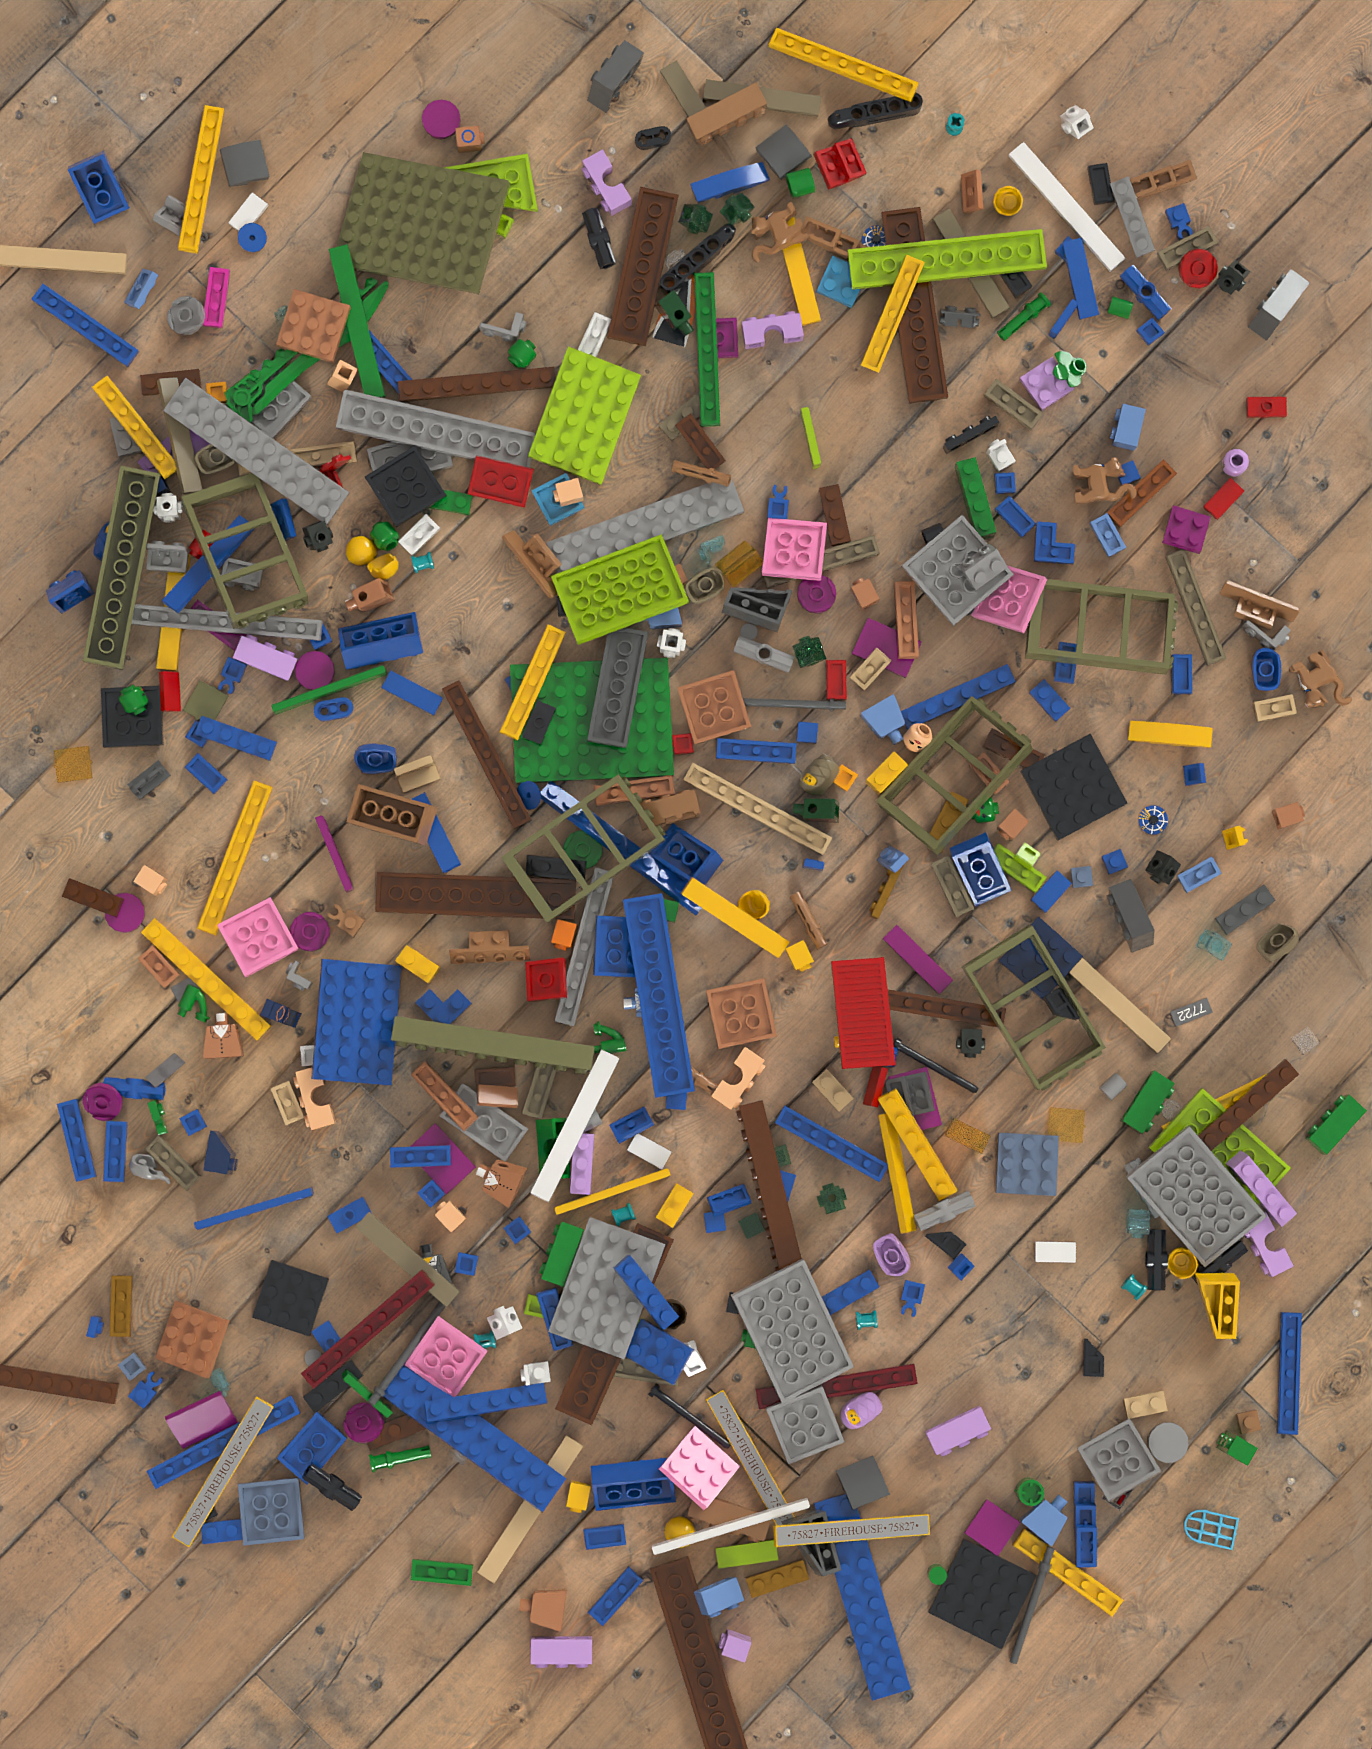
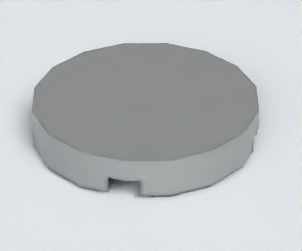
M182 296L174 300L171 304L172 307L167 313V322L170 328L180 335L194 334L204 323L205 309L202 303L191 296Z
M1171 1422L1156 1425L1148 1436V1447L1151 1454L1157 1460L1165 1463H1174L1180 1460L1186 1454L1189 1446L1186 1432L1179 1425Z

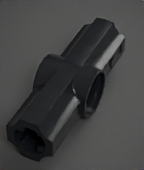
M598 208L588 209L582 213L588 231L587 236L591 249L595 252L600 269L610 268L616 264L610 246L611 241L608 231L603 225Z
M1148 1229V1250L1145 1254L1147 1290L1161 1291L1165 1290L1166 1287L1165 1269L1168 1266L1166 1230Z
M1239 1239L1206 1267L1203 1265L1199 1266L1196 1273H1225L1248 1250ZM1194 1274V1275L1191 1276V1277H1192V1279L1195 1281V1283L1198 1285L1196 1276H1195V1274Z
M313 1463L304 1471L302 1479L319 1489V1492L332 1501L336 1500L351 1511L360 1503L362 1496L345 1485V1482L338 1476L327 1473Z

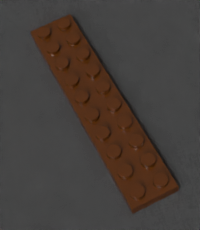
M920 207L881 212L886 245L925 241ZM931 281L916 283L898 326L909 404L948 399Z
M377 872L375 912L544 919L515 877ZM530 878L552 911L576 895V880ZM575 905L555 919L575 920Z
M637 1223L633 1233L665 1244L652 1281L655 1284L674 1239ZM583 1345L555 1409L592 1426L622 1358Z
M686 1556L650 1568L705 1749H748L707 1615L701 1614L694 1591L699 1589L689 1557Z

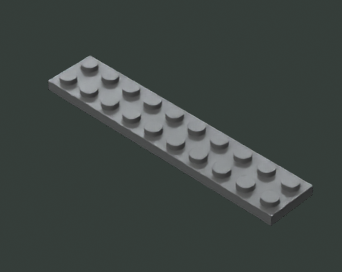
M187 378L184 379L163 410L320 521H325L326 525L329 524L350 493Z
M345 389L336 423V429L415 446L474 461L476 455L529 468L532 458L527 456L536 434Z
M731 478L728 487L713 482L712 484L707 483L546 542V544L562 564L556 570L557 573L661 534L666 542L742 514L744 509Z

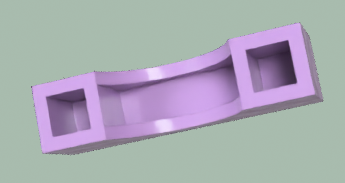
M1240 1150L1226 1163L1235 1176L1255 1195L1262 1208L1274 1222L1283 1227L1297 1214L1247 1154Z

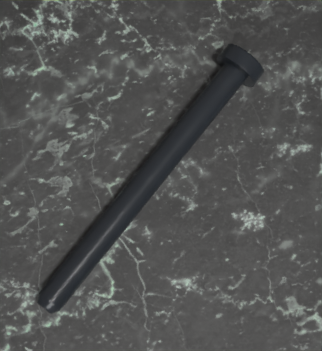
M898 1037L893 1043L894 1048H898V1051L968 1091L977 1093L979 1088L976 1085L902 1044V1040Z
M657 1383L649 1391L648 1395L650 1397L655 1396L724 1448L728 1449L731 1446L726 1438L662 1392Z

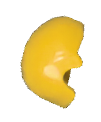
M1004 186L999 188L994 194L993 204L998 213L1004 216H1012L1017 214L1022 208L1023 198L1020 191L1015 187Z
M357 536L352 538L346 545L345 555L352 564L363 566L369 564L377 557V547L371 539L365 536Z
M387 553L372 560L367 565V568L375 579L386 580L393 577L398 571L399 563L395 556Z
M750 890L740 897L738 907L755 919H761L769 912L770 901L765 893L759 890Z
M1178 1247L1169 1253L1168 1269L1170 1273L1179 1279L1190 1278L1196 1273L1198 1261L1188 1248Z
M682 1516L671 1518L664 1528V1535L667 1540L696 1532L692 1522Z

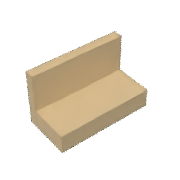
M431 755L394 768L403 793L440 780Z

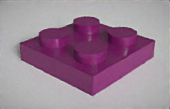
M1173 505L1162 543L1200 554L1211 517Z

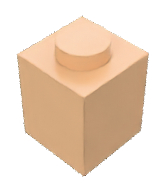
M339 360L332 371L327 385L343 393L344 389L347 390L350 386L357 368Z
M578 478L555 484L556 490L553 491L555 502H560L561 507L584 501Z
M146 865L142 867L133 881L155 896L158 893L161 894L167 886L165 883L167 879Z
M443 1201L436 1208L437 1213L435 1216L451 1233L467 1219L451 1201L448 1203Z

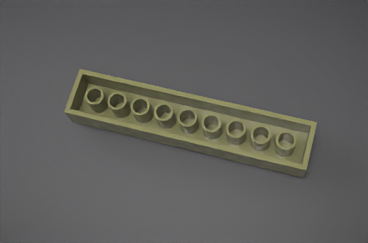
M120 465L83 663L123 670L160 473Z
M399 1016L394 1018L391 1041L395 1042V1046L407 1048V1044L415 1045V1049L427 1051V1047L435 1048V1052L447 1054V1050L455 1051V1055L467 1057V1053L475 1054V1058L484 1060L487 1059V1056L495 1057L494 1061L506 1063L507 1059L515 1060L514 1064L524 1066L529 1062L534 1063V1067L543 1069L550 1065L554 1066V1070L566 1072L567 1068L574 1069V1073L583 1075L587 1071H591L595 1046Z

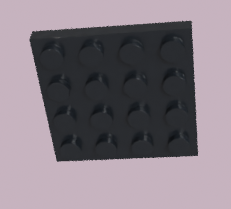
M1091 733L1020 771L1057 841L1128 804Z
M963 1538L947 1571V1579L941 1584L928 1613L1002 1649L1037 1575Z

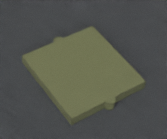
M199 681L183 711L194 716L197 721L200 720L201 716L216 720L229 696L217 690L215 686L211 687Z

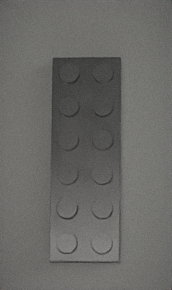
M622 628L607 634L587 739L588 742L627 749L648 632Z

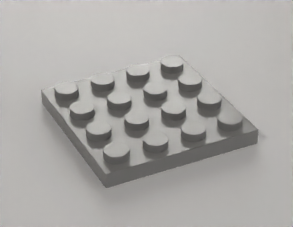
M963 515L902 565L906 573L952 626L957 624L1014 575L1007 567L977 590L972 588L965 574L959 570L958 566L962 564L965 558L973 556L980 547L988 544Z

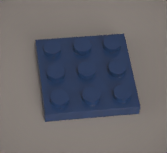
M1038 916L1031 925L1062 976L1065 977L1083 955ZM1030 938L1007 951L999 960L1023 984L1048 970ZM1050 976L1030 990L1043 1000V997L1051 993L1058 984L1053 976Z

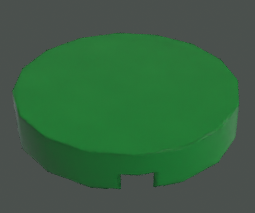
M583 830L571 833L563 846L570 859L587 861L586 869L595 866L600 861L603 853L602 845Z

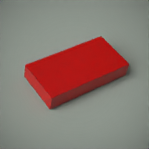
M1230 478L1203 508L1218 520L1243 494L1244 490Z
M826 660L827 700H847L846 660Z
M159 672L161 711L181 712L179 672Z
M872 1067L863 1101L864 1105L878 1108V1098L882 1094L888 1069Z

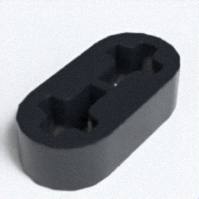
M665 126L641 130L635 136L636 147L640 150L665 146L671 141V131ZM660 132H663L664 135H667L665 136V140H662L661 137H658L660 136ZM642 136H644L645 139H649L646 141V144H643L642 141H640Z

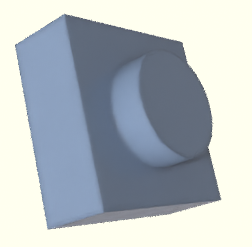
M1091 866L1070 869L1072 888L1093 886Z
M135 1352L118 1364L129 1381L147 1368Z

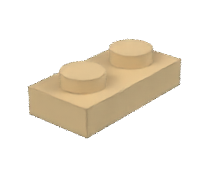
M876 647L853 672L850 678L865 690L887 667L891 659Z
M1293 694L1253 703L1257 722L1297 714Z
M828 1069L812 1082L838 1112L854 1099Z
M290 1081L271 1088L285 1125L304 1118L303 1111Z
M1162 1390L1123 1398L1127 1419L1168 1411Z

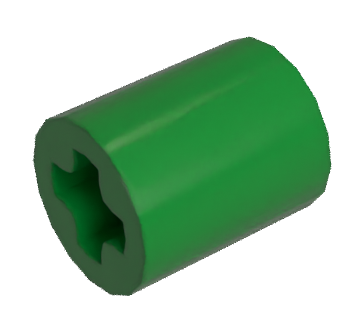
M1113 296L1107 313L1128 320L1133 302Z
M932 1564L928 1568L927 1576L933 1584L941 1585L946 1581L947 1573L943 1566Z

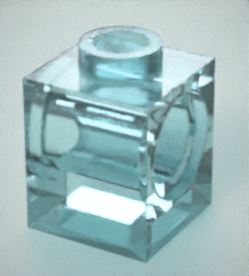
M1128 1209L1126 1233L1132 1234L1131 1238H1144V1235H1149L1150 1211Z

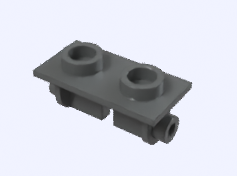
M945 306V309L940 308L941 313H944V316H940V324H943V326L957 327L958 319H960L961 327H979V319H976V316L981 314L979 311H976V308L965 307V310H957L955 306Z
M158 760L127 785L140 800L171 775Z

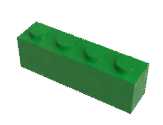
M976 457L958 461L955 464V471L970 524L983 539L994 537L996 528Z

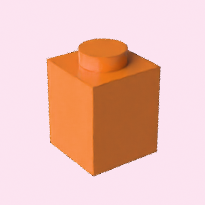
M557 919L551 941L552 944H555L554 948L566 951V948L571 949L577 924Z

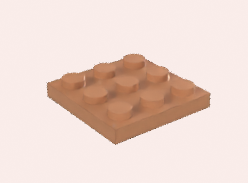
M294 289L276 343L277 347L333 363L351 309L350 305Z
M734 670L677 688L694 744L752 727Z
M765 978L706 990L718 1049L777 1037Z
M175 1301L155 1358L204 1378H210L230 1320L183 1302Z

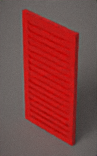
M884 957L831 961L842 1069L895 1066Z

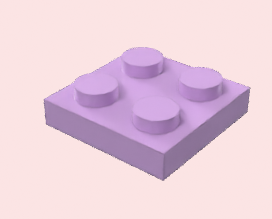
M1053 356L1019 379L1041 411L1074 390V387H1069L1067 380H1058L1053 375V368L1057 365Z

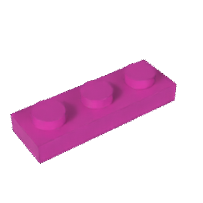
M210 267L203 326L223 328L230 278L229 269Z

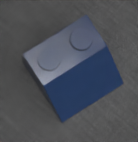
M210 1130L203 1171L233 1174L238 1165V1159H235V1152L220 1131Z

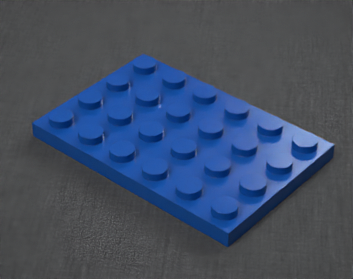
M321 959L311 1079L392 1085L395 1042L391 1041L394 1018L398 1013L401 966Z

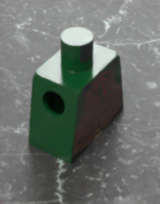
M675 290L655 304V308L673 331L679 328L685 337L694 330L688 322L692 316ZM674 314H678L680 316V320H677Z
M805 798L804 804H793V815L803 816L806 821L839 823L840 803L836 799ZM814 807H817V811L815 813H811V810Z

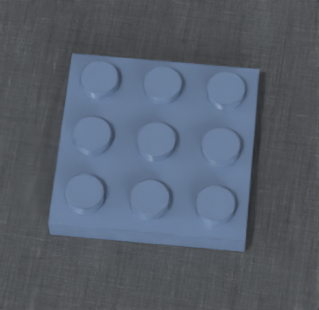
M998 1133L996 1193L1056 1196L1059 1136Z
M298 1477L238 1484L243 1546L305 1539L300 1481Z

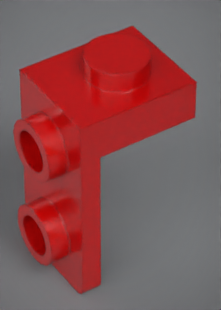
M342 454L336 455L331 458V462L321 465L322 469L319 471L342 487L336 470L352 458L350 455L344 457Z

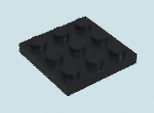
M415 446L365 476V479L396 528L447 497Z
M160 685L140 686L148 698V703L144 706L146 710L137 715L134 712L126 713L118 699L121 695L120 691L126 687L101 688L103 748L164 745Z
M271 1260L252 1318L310 1336L329 1278Z

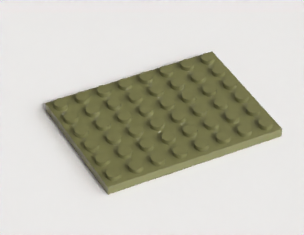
M363 152L336 247L348 244L355 270L479 295L510 182L504 179Z

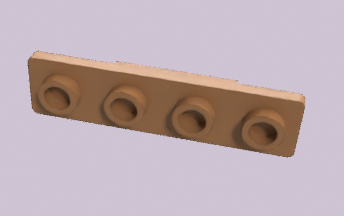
M513 530L505 534L502 539L516 555L519 562L524 565L531 577L542 588V591L549 598L558 595L551 575L562 564L541 537L536 534L525 544L516 531Z
M1228 580L1220 592L1221 595L1238 601L1233 616L1245 621L1249 620L1251 623L1271 630L1276 616L1294 622L1300 611V608L1292 604L1285 603Z
M509 930L469 932L468 949L449 950L451 964L459 965L464 963L481 964L484 962L501 963L504 961L522 962L530 960L529 946L509 947Z

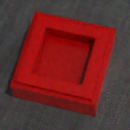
M691 733L672 735L674 755L694 753Z

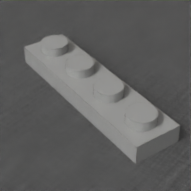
M1129 176L1110 183L1136 257L1138 258L1156 251Z

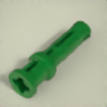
M1039 292L1037 298L1031 303H1026L1024 309L997 331L998 336L1003 341H1006L1029 320L1037 318L1042 310L1051 306L1048 298L1042 292Z
M429 1445L391 1453V1451H386L385 1454L369 1455L372 1473L378 1469H392L394 1465L432 1458Z

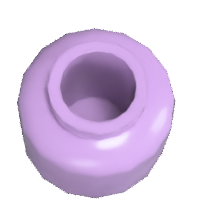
M1240 449L1230 450L1222 459L1223 471L1229 476H1240L1249 466L1248 455Z

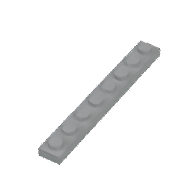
M595 867L591 884L609 871ZM613 878L587 897L566 976L567 998L560 999L555 1022L573 1027L575 1025L594 953L596 916L604 915Z

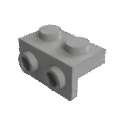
M169 195L164 206L154 214L153 221L180 236L186 204Z
M152 541V544L147 543V570L187 573L189 549L184 544L174 542L172 545H164V542Z
M988 544L980 547L973 556L965 558L958 568L965 574L972 588L977 590L1005 570L1007 565L997 548Z
M228 558L223 564L220 576L255 563ZM264 569L225 582L224 585L228 587L240 585L242 589L247 591L260 589Z

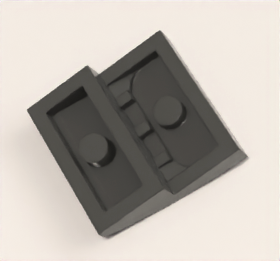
M787 125L755 147L757 153L768 163L769 168L780 180L812 157L804 144Z
M260 140L239 143L220 149L229 187L248 185L252 181L269 179L270 176Z
M927 1072L885 1080L887 1092L896 1088L912 1115L935 1111Z
M873 1455L836 1470L852 1510L890 1495Z

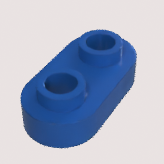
M346 697L320 701L314 707V715L323 722L347 718L353 713L354 706L351 700ZM347 705V710L341 711L340 707ZM324 708L328 710L326 715L321 714V710Z

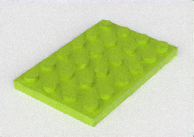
M568 346L527 457L601 485L641 375Z
M662 534L551 576L578 645L689 603Z
M1200 1088L1148 1148L1155 1153L1188 1125L1198 1135L1226 1109L1203 1088ZM1242 1124L1215 1147L1212 1153L1259 1205V1200L1235 1176L1226 1163L1241 1150L1254 1161L1274 1187L1291 1167Z

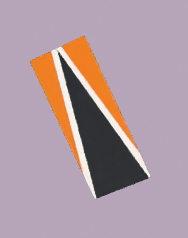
M678 271L681 275L688 274L685 272ZM694 277L676 292L692 316L688 320L691 326L696 312ZM669 281L667 287L671 288L674 286V283ZM659 314L653 338L685 347L689 334L684 337L679 328L673 331L661 314ZM674 314L675 318L677 320H680V316L678 314Z

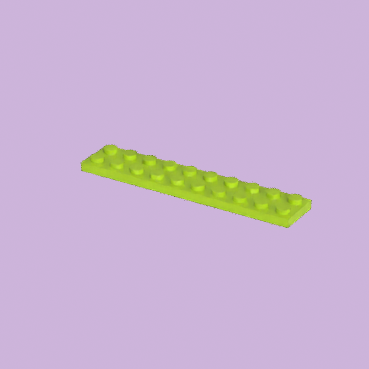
M1042 229L848 249L847 251L852 290L892 286L905 255L925 262L916 283L1043 270L1047 268Z

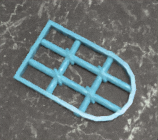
M1194 1510L1186 1516L1184 1530L1191 1540L1199 1544L1203 1543L1233 1550L1239 1518L1208 1510ZM1197 1512H1203L1202 1519L1192 1517L1191 1515ZM1206 1513L1220 1516L1219 1523L1205 1519ZM1223 1517L1235 1519V1526L1224 1524L1222 1522ZM1188 1519L1199 1521L1201 1523L1200 1530L1187 1527ZM1204 1523L1216 1525L1218 1527L1217 1533L1203 1530ZM1221 1527L1233 1529V1536L1221 1535ZM1188 1531L1197 1532L1199 1534L1198 1540L1192 1538ZM1202 1534L1214 1536L1215 1542L1201 1541ZM1218 1539L1231 1540V1546L1218 1545Z

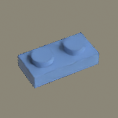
M142 269L124 303L130 307L140 309L145 303L150 289L154 287L158 275L153 271Z
M1108 513L1089 523L1108 558L1126 548Z
M892 846L885 848L877 859L882 866L895 873L909 860L905 853Z
M1210 857L1177 875V878L1185 892L1188 893L1222 873L1213 857Z

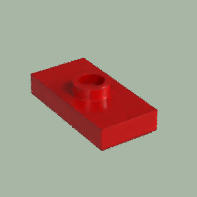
M1247 397V418L1286 417L1287 397Z

